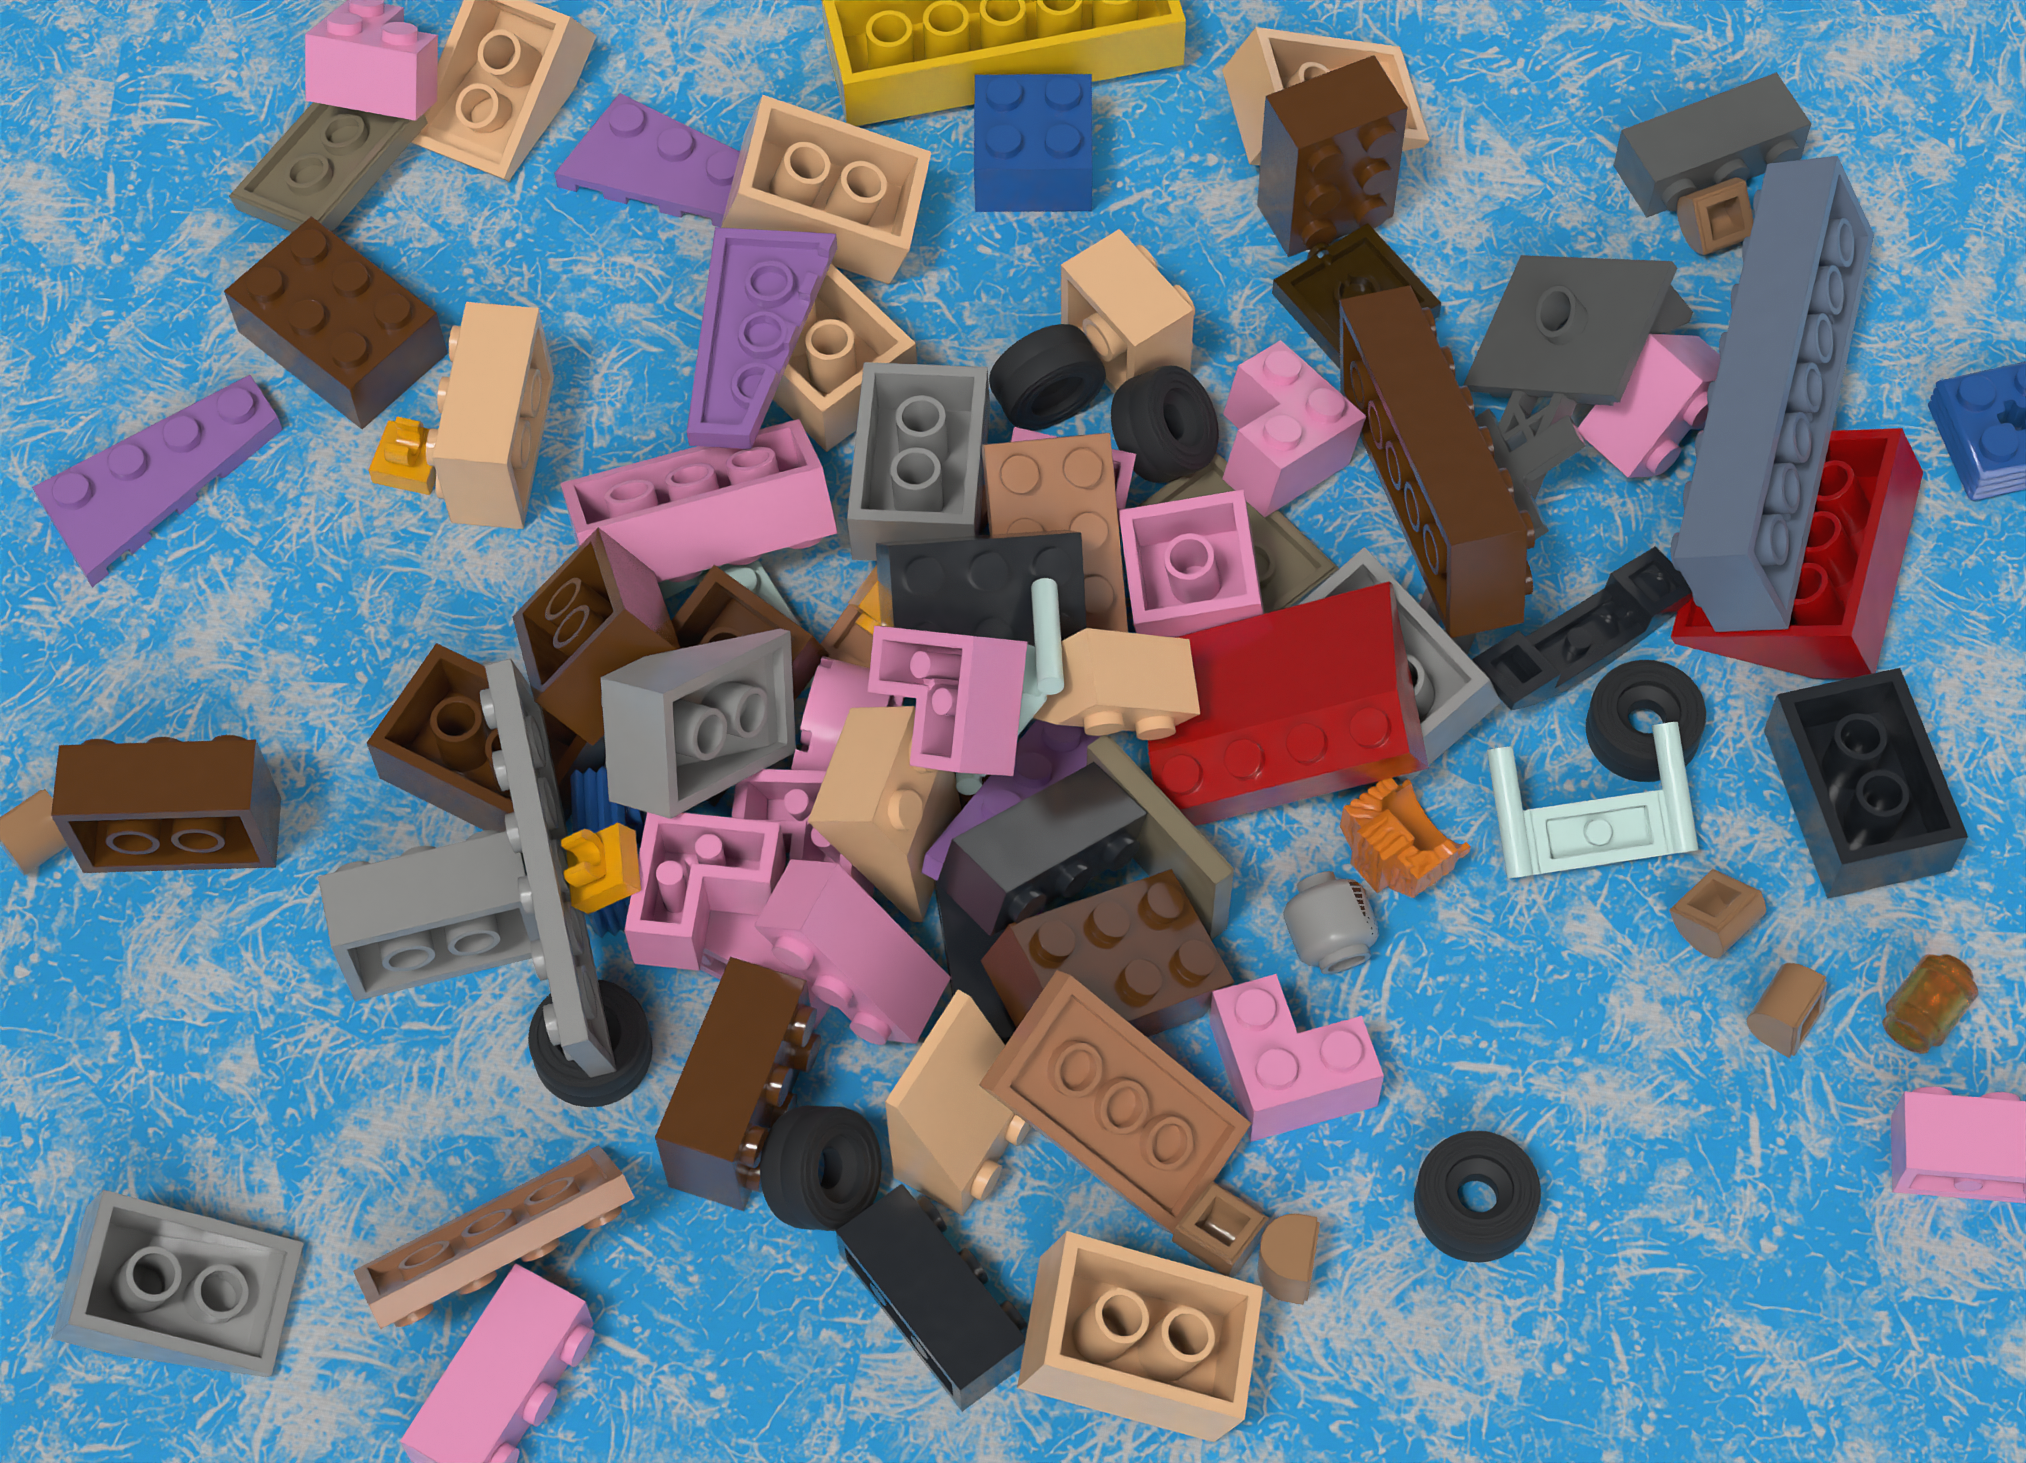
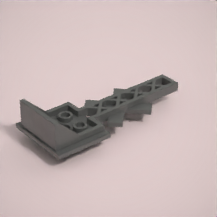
M1521 255L1463 386L1466 385L1470 392L1490 393L1492 397L1510 398L1499 423L1489 408L1474 419L1478 427L1486 426L1493 441L1496 465L1498 468L1506 467L1508 469L1514 487V502L1519 511H1528L1534 527L1535 540L1549 531L1535 502L1546 473L1586 447L1574 421L1571 419L1577 403L1613 406L1614 402L1620 403L1649 334L1665 333L1689 323L1693 311L1671 285L1677 271V267L1672 261ZM1538 397H1551L1548 406L1530 417ZM1426 587L1419 605L1439 624L1441 618ZM1477 633L1451 639L1468 655Z

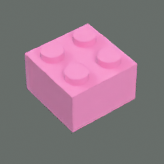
M1244 489L1118 510L1133 622L1137 634L1175 638L1264 614L1251 523Z

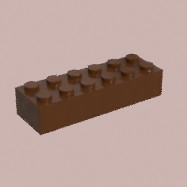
M1411 285L1339 300L1340 392L1366 415L1360 432V438L1448 636L1455 638L1524 623L1525 595H1530L1533 592L1532 574L1526 560L1527 549L1534 548L1535 546L1533 523L1528 511H1519L1514 502V487L1508 469L1506 467L1498 468L1496 465L1493 441L1486 426L1478 427L1474 419L1475 411L1470 390L1466 385L1459 386L1455 379V365L1449 347H1440L1438 344L1432 311L1429 307L1421 308Z

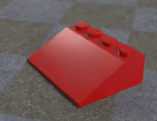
M1903 429L1831 431L1788 629L1715 632L1702 607H1698L1692 597L1677 611L1671 633V639L1674 644L1810 678H1854L1876 673L1923 476V470Z
M1390 581L1175 637L1189 639L1200 714L1176 725L1175 734L1162 739L1148 740V754L1153 783L1194 826L1429 769L1393 584Z

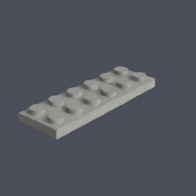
M511 658L487 664L485 668L489 689L480 691V700L488 727L490 729L498 728L502 750L493 752L492 759L502 791L510 789L514 812L505 814L508 838L514 853L522 852L527 875L518 877V890L526 915L528 917L535 915L540 939L530 942L531 955L540 981L548 979L553 1002L543 1006L546 1029L553 1046L561 1044L566 1059L568 1061L574 1060L590 1078L615 1072L617 1070L585 915L583 911L571 906L570 887L563 873L564 870L568 869L567 851L561 847V839L567 837L568 832L543 710L540 705L534 702L530 685Z

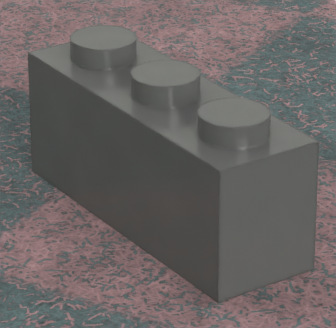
M1776 72L1621 130L1613 166L1647 218L1666 210L1677 211V203L1682 196L1736 177L1746 181L1764 174L1767 164L1801 160L1811 122Z

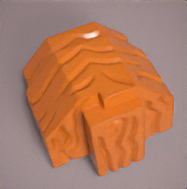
M1392 778L1379 781L1376 787L1372 786L1368 789V793H1362L1359 799L1355 798L1349 805L1343 807L1340 828L1352 850L1350 864L1377 894L1388 886L1391 890L1415 898L1418 896V893L1423 892L1427 887L1439 881L1442 876H1446L1454 870L1458 859L1463 858L1470 852L1471 846L1467 842L1464 844L1455 843L1445 837L1433 825L1417 801L1412 782L1409 779L1403 781L1402 786L1397 785Z

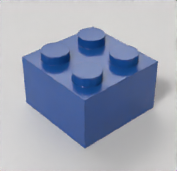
M1092 74L975 75V212L1092 211Z

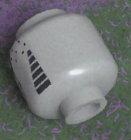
M1332 871L1317 873L1301 880L1297 884L1299 894L1286 904L1283 912L1285 923L1300 961L1309 966H1319L1323 974H1332L1355 967L1369 959L1371 956L1369 948L1376 942L1379 936V927L1363 886L1353 879L1336 880Z

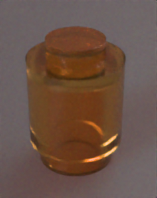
M1927 954L1922 956L1886 1004L1887 1015L1882 1022L1886 1033L1897 1044L1914 1053L1924 1054L1932 1046L1942 1045L1978 996V988L1973 980L1974 976L1971 969L1963 961L1952 955L1942 954L1938 956Z

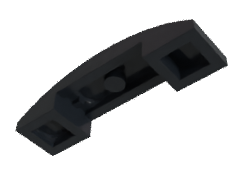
M1654 546L1612 572L1604 589L1526 637L1519 630L1472 658V661L1490 679L1498 697L1511 711L1529 707L1577 685L1629 651L1682 608L1693 597L1692 590L1681 571H1677L1673 563Z

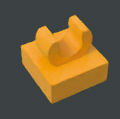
M398 416L395 421L388 420L368 470L372 483L430 495L437 474L435 466H429L426 461V443L430 429L424 428L423 423L417 420Z
M616 823L596 833L583 829L561 839V847L567 851L568 869L564 870L563 873L565 880L569 883L572 907L590 914L641 891L635 830Z

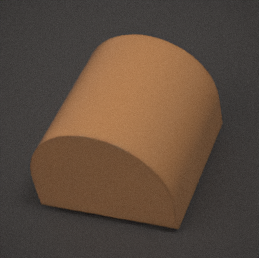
M1737 177L1679 198L1677 203L1679 225L1685 240L1695 252L1706 255L1742 242L1745 237L1751 235L1754 221L1745 180Z
M46 789L39 790L0 817V845L24 876L68 846L51 816L53 798Z
M1712 869L1669 911L1676 928L1693 948L1705 956L1719 958L1765 915L1766 904L1760 890Z
M1785 963L1781 965L1747 1017V1025L1753 1035L1762 1043L1788 1058L1791 1055L1794 1056L1823 1012L1827 988L1826 976L1800 964Z
M1211 1181L1176 1226L1172 1242L1222 1275L1233 1278L1242 1269L1255 1250L1267 1226L1269 1217Z
M1286 1214L1273 1220L1264 1230L1260 1243L1257 1273L1263 1288L1274 1298L1301 1305L1304 1304V1301H1308L1320 1227L1317 1217L1303 1214Z

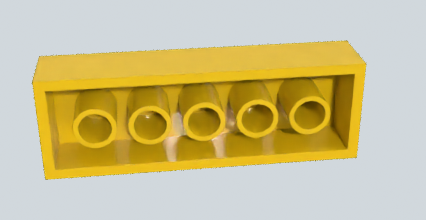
M821 0L825 41L845 121L854 126L972 105L975 101V75L1092 74V82L1184 65L1186 19L1180 0Z

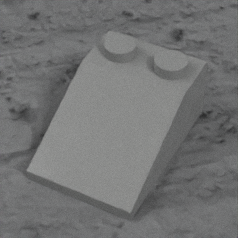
M776 629L644 656L601 677V702L603 707L610 802L671 819L795 753L791 634L788 630Z
M103 1190L86 1207L51 1339L118 1356L270 1377L278 1351L303 1242Z

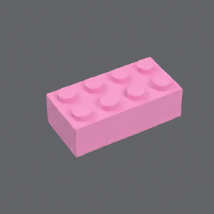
M799 419L760 429L751 449L696 446L560 483L577 547L579 548L599 527L653 570L657 582L665 580L672 582L687 581L697 577L702 570L712 568L713 565H746L758 560L764 553L786 547L792 549L808 548L819 543L823 537L838 533L823 467Z

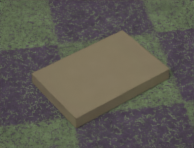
M313 102L229 197L236 210L293 232L312 216L333 232L428 122L424 114L415 121Z
M1216 452L1212 461L1202 470L1170 481L1137 507L1235 491L1222 479L1227 461ZM1246 501L1264 614L1299 605L1339 568L1278 510L1264 518Z
M1102 735L1087 746L1086 766L1095 762L1148 812L1137 838L1140 842V847L1133 859L1149 876L1172 869L1212 941L1227 929L1234 868L1110 736Z

